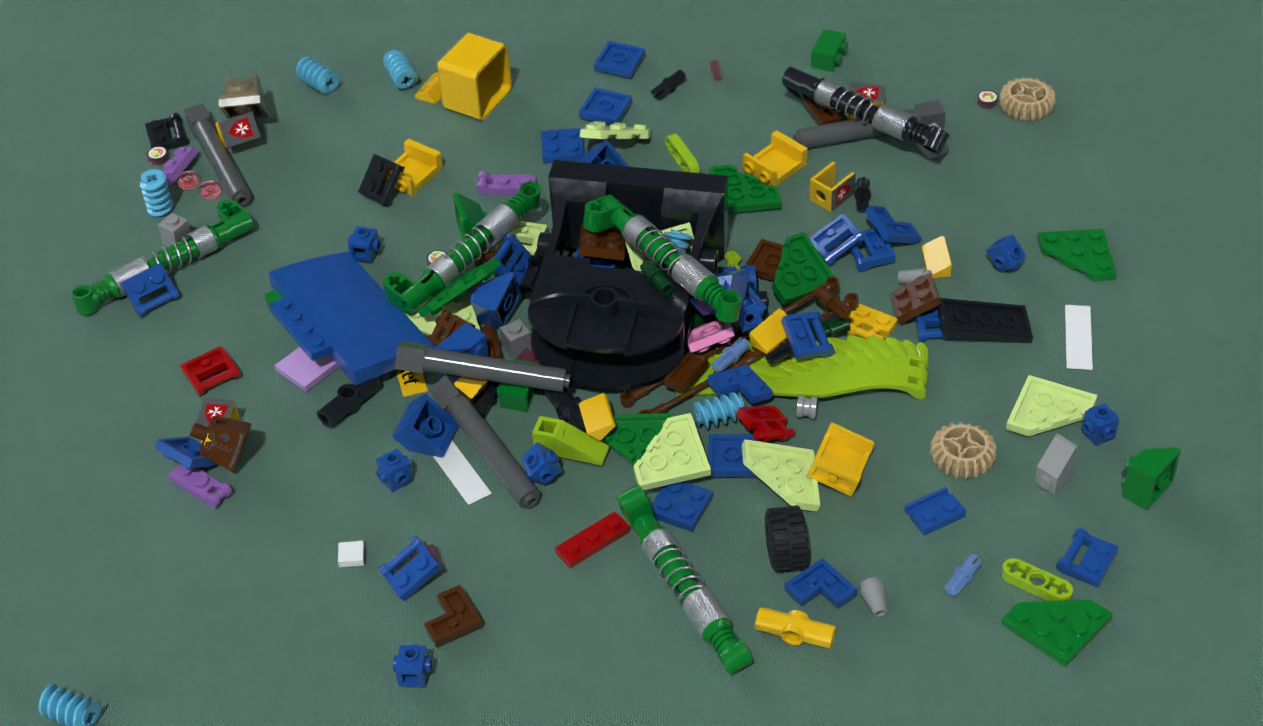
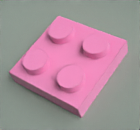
M717 319L690 330L688 346L691 353L706 351L710 348V345L717 342L723 344L730 341L731 337L734 336L733 324Z

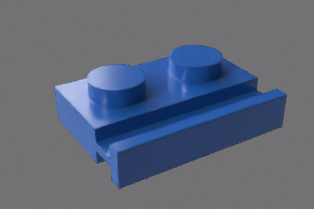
M947 487L905 505L904 512L909 514L911 521L924 536L966 517L967 511L956 497L948 492Z

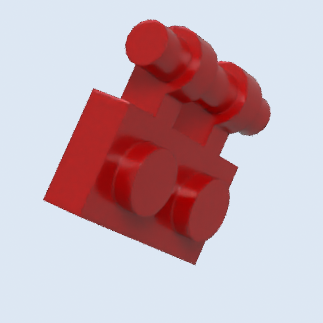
M775 405L739 407L736 415L746 428L757 430L753 433L755 440H761L762 442H770L773 439L786 441L788 438L795 436V430L786 426L788 419Z

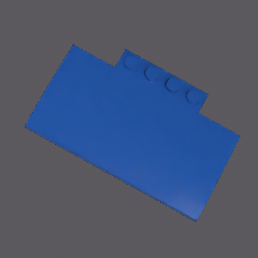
M349 252L307 259L269 272L270 286L282 297V299L269 304L270 312L311 361L330 355L355 386L395 370L397 346L401 341L427 344L429 348H435L407 315L386 299L384 290Z

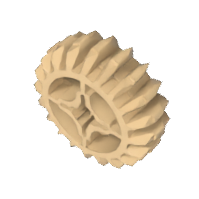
M1024 77L1021 79L1014 78V81H1008L1006 85H1003L999 96L1000 108L1003 109V113L1008 114L1009 118L1015 117V121L1019 119L1023 120V122L1025 120L1033 122V120L1040 121L1041 118H1047L1052 113L1056 101L1055 91L1052 90L1050 85L1046 84V81L1040 82L1039 78L1036 80L1031 77L1029 79Z
M961 421L958 425L951 422L949 427L942 426L940 431H936L931 441L930 455L933 458V465L938 466L939 472L945 471L946 476L952 474L955 476V479L964 477L967 480L969 476L976 479L978 474L984 476L987 470H991L996 460L997 447L993 436L988 434V430H981L980 425L974 427L971 425V422L968 425H963Z

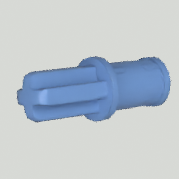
M738 338L730 347L723 349V354L711 364V367L718 373L730 364H735L738 362V358L749 350V342L745 338Z
M970 554L960 567L955 568L954 575L944 586L947 595L957 596L966 584L972 582V576L982 566L980 558L973 564V561L978 556Z

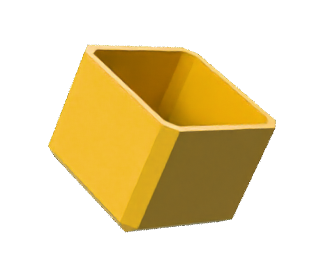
M467 33L437 62L442 104L447 109L484 120L510 93L512 81L508 45Z

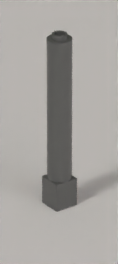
M939 100L915 104V109L903 110L916 117L920 123L926 125L936 123L941 129H944L946 112ZM859 118L857 120L853 119L797 129L796 134L793 135V140L807 148H814L886 135V133L873 128L872 120L863 124V119Z
M204 104L184 109L187 125L194 138H197L227 196L230 200L236 201L241 207L247 205L251 200V194L213 127L210 115Z
M401 341L397 346L395 369L417 373L429 371L563 392L564 388H569L571 374H567V369L434 349L429 348L427 344Z
M444 375L429 392L441 408L449 412L521 508L535 506L540 497L539 490L470 402L472 399L454 386L456 380Z

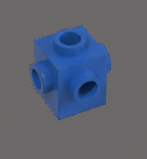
M357 226L353 234L349 236V253L355 260L372 262L376 252L381 248V239L378 237L377 229Z
M1013 234L999 238L986 249L987 254L999 272L1005 270L1014 271L1021 266L1020 262L1026 257L1021 245Z
M750 297L745 298L738 320L732 323L734 328L738 327L742 332L746 331L749 333L763 322L761 316L764 315L760 303H755ZM752 314V316L745 319L746 315Z
M1106 403L1097 407H1091L1085 411L1081 431L1094 446L1115 439L1119 423L1118 415Z
M538 442L521 457L526 469L525 473L533 482L537 481L546 486L562 471L558 462V455L552 449Z
M397 448L376 459L378 470H376L377 477L392 493L413 482L410 470L412 463L407 455L403 456Z
M417 644L400 645L398 655H395L393 658V671L396 672L398 686L425 687L427 672L431 673L432 657L428 656L426 646Z

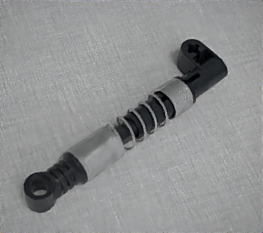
M793 67L787 68L784 72L782 84L796 98L804 101V99L811 97L814 102L831 110L836 108V112L843 111L845 116L853 115L854 120L863 119V124L872 120L873 128L907 142L910 140L932 153L939 155L950 137L946 131L939 127H929L924 123H920L911 114L887 104L882 105L880 101L873 102L871 97L864 98L862 93L855 94L854 90H846L845 86L829 79H819ZM880 103L881 107L874 106V104Z

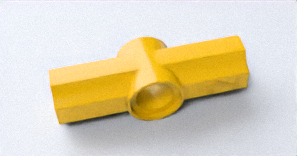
M761 607L758 610L755 622L756 630L779 635L786 643L791 645H800L806 642L830 649L833 646L836 634V626L810 620L807 614L798 610H792L787 614Z

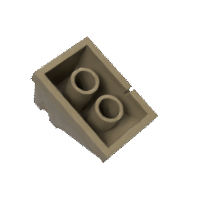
M253 73V76L250 78L231 79L230 76L226 77V83L218 102L219 108L227 119L248 112H252L254 118L269 117L261 82L256 73Z

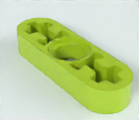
M676 133L665 136L666 148L682 171L700 173L697 160Z
M1017 558L1007 559L1003 563L1002 578L1006 582L1047 601L1072 600L1073 586L1068 581ZM1039 578L1043 580L1044 584L1034 585L1030 580Z

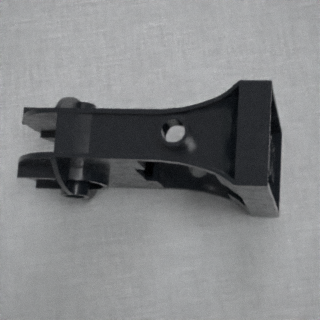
M553 160L548 176L553 226L551 233L540 232L538 237L537 257L538 259H543L528 307V320L532 330L531 349L540 364L567 369V374H571L569 387L573 383L599 389H626V394L631 393L633 385L661 378L672 372L680 364L684 356L695 306L689 301L691 294L676 283L672 277L668 276V270L664 271L665 277L674 285V290L670 295L662 296L655 285L653 286L648 282V277L642 271L591 266L590 258L567 256L570 248H579L580 225L583 224L585 205L589 201L606 195H613L632 212L644 216L656 226L657 230H664L690 222L694 234L690 255L713 274H716L718 260L725 259L724 255L728 246V176Z

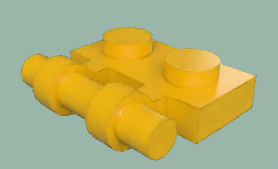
M859 303L858 307L854 308L848 316L850 330L845 332H847V335L858 336L866 340L871 335L885 340L897 327L898 319Z

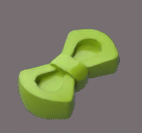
M735 251L726 252L724 257L727 260L728 267L735 266L739 270L738 263L742 259L740 255Z

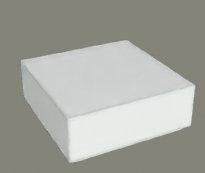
M364 541L339 543V568L364 565Z

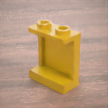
M776 130L771 134L770 145L754 156L748 153L743 154V171L761 179V182L768 186L771 184L778 186L807 165L808 148Z
M408 138L403 143L405 153L394 162L405 167L404 172L400 173L394 188L413 196L443 169L441 152Z
M830 423L807 477L851 497L860 481L862 471L875 442L835 423Z

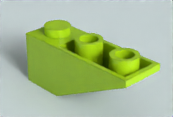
M539 416L532 432L533 446L538 442L552 449L561 458L603 466L610 449L607 444L559 419Z

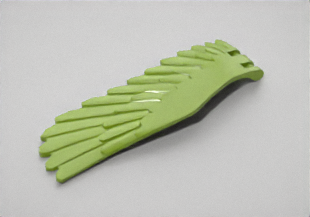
M848 335L847 340L827 337L829 344H832L835 353L829 357L816 356L796 359L795 355H793L790 359L785 358L774 365H769L765 356L748 365L773 390L772 396L798 397L799 395H804L810 398L812 396L825 398L881 388L906 391L914 398L921 400L927 395L925 386L928 380V372L926 370L929 363L928 348L922 342H919L916 346L906 339L903 342L891 337H887L884 340L873 335L869 336L868 340ZM716 344L710 345V348H709V349H707L706 351H703V352H699L698 354H699V355H702L703 353H705V352L709 351L710 349H712L713 346L716 345ZM750 345V352L757 350V348ZM723 351L708 357V366L684 392L707 380L708 375L716 373L711 364L723 354ZM708 385L693 395H714L717 393ZM675 390V392H676L677 395H681L682 393H684V392Z

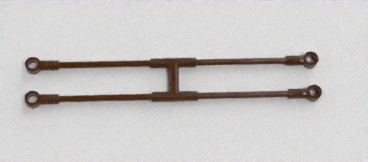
M828 277L825 281L826 283L823 284L830 292L839 290V279L837 277ZM815 289L812 290V293L782 310L788 313L815 298ZM849 293L845 296V300L841 302L848 308L854 309L859 305L858 295ZM833 311L825 312L824 314L820 315L822 318L821 321L825 320L826 318L832 316L835 313ZM739 331L731 337L730 341L723 344L718 343L700 356L708 358L715 353L718 354L724 348L734 344L738 338H747L750 332ZM758 349L753 352L747 350L741 355L742 358L738 362L731 364L725 370L746 364L749 365L766 354ZM667 375L648 385H643L631 393L626 394V391L620 395L621 405L625 408L632 407L635 400L662 384L663 379ZM705 380L667 403H661L651 410H641L638 414L664 413L671 406L707 387L709 384Z

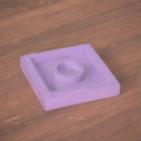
M300 347L274 365L276 372L305 392L339 368L330 355L311 361Z

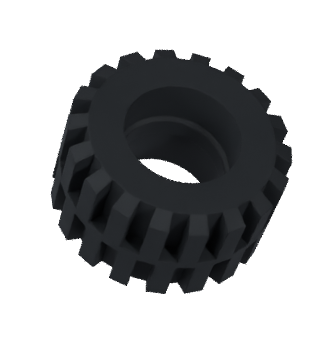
M798 505L768 508L765 514V535L771 567L775 572L806 568L809 550L806 524L802 510Z

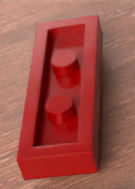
M614 511L556 546L555 553L571 569L628 534L630 526Z

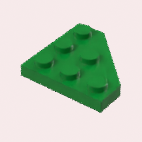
M732 165L709 167V174L728 176V214L781 208L782 201L778 187L772 184L767 186L761 183V179L749 173L744 175L738 172L737 168Z
M1104 229L1038 232L1037 240L1041 254L1059 259L1060 264L1073 271L1080 270L1086 274V278L1092 281L1116 280L1117 272Z
M805 232L787 237L783 244L771 287L782 305L800 300L812 293V290L818 286L825 284L828 277L834 276Z
M495 257L459 276L418 308L417 312L421 317L431 314V316L436 315L443 309L442 306L444 304L447 305L456 298L463 297L469 292L471 286L475 287L483 280L487 281L496 274L494 270L501 263Z
M673 413L612 414L615 427L602 440L634 466L637 460H640L645 454L646 448L654 436L658 435L662 430L667 418L673 417Z
M1091 599L1018 602L1002 618L1001 625L1064 667H1067L1112 620L1113 613Z

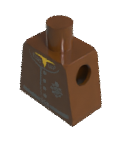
M213 416L208 427L194 423L190 436L203 441L199 450L202 456L233 472L241 456L252 424Z

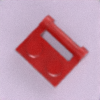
M222 346L180 365L182 373L193 386L198 396L204 394L205 390L230 378L236 379L240 377L237 366ZM227 368L226 371H224V372H222V373H220V374H217V375H215V376H213V377H211V378H209V379H207V380H205V381H203V382H200V380H202V379H204V378H206V377H209V376H211V375H213V374H215V373H217V372H219V371H221V370Z

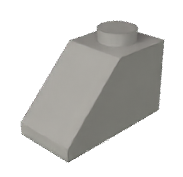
M1059 434L1055 435L1037 466L1035 483L1055 495L1073 477L1078 446Z

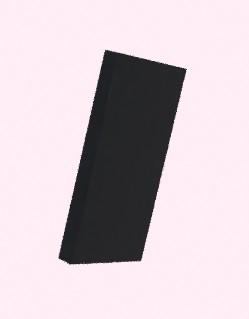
M940 298L942 304L936 306L943 336L1031 343L1033 340L1025 305Z

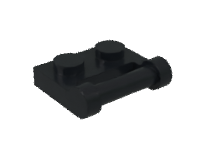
M173 113L169 118L145 123L151 149L162 147L167 151L187 145L188 139L183 133L180 114ZM167 128H174L175 138L170 139Z
M374 154L358 193L389 206L391 194L400 173L404 172L405 167Z

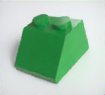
M456 192L452 193L456 223L461 238L464 240L465 234L473 236L472 228L476 227V224L487 216V212L482 211L479 203Z
M1178 447L1142 449L1135 457L1131 456L1125 465L1127 473L1122 481L1124 486L1122 497L1148 511L1174 482L1181 449Z

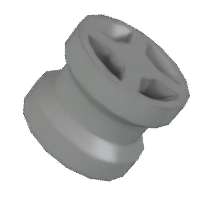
M799 395L796 418L806 416L816 420L818 396L806 398L804 395Z

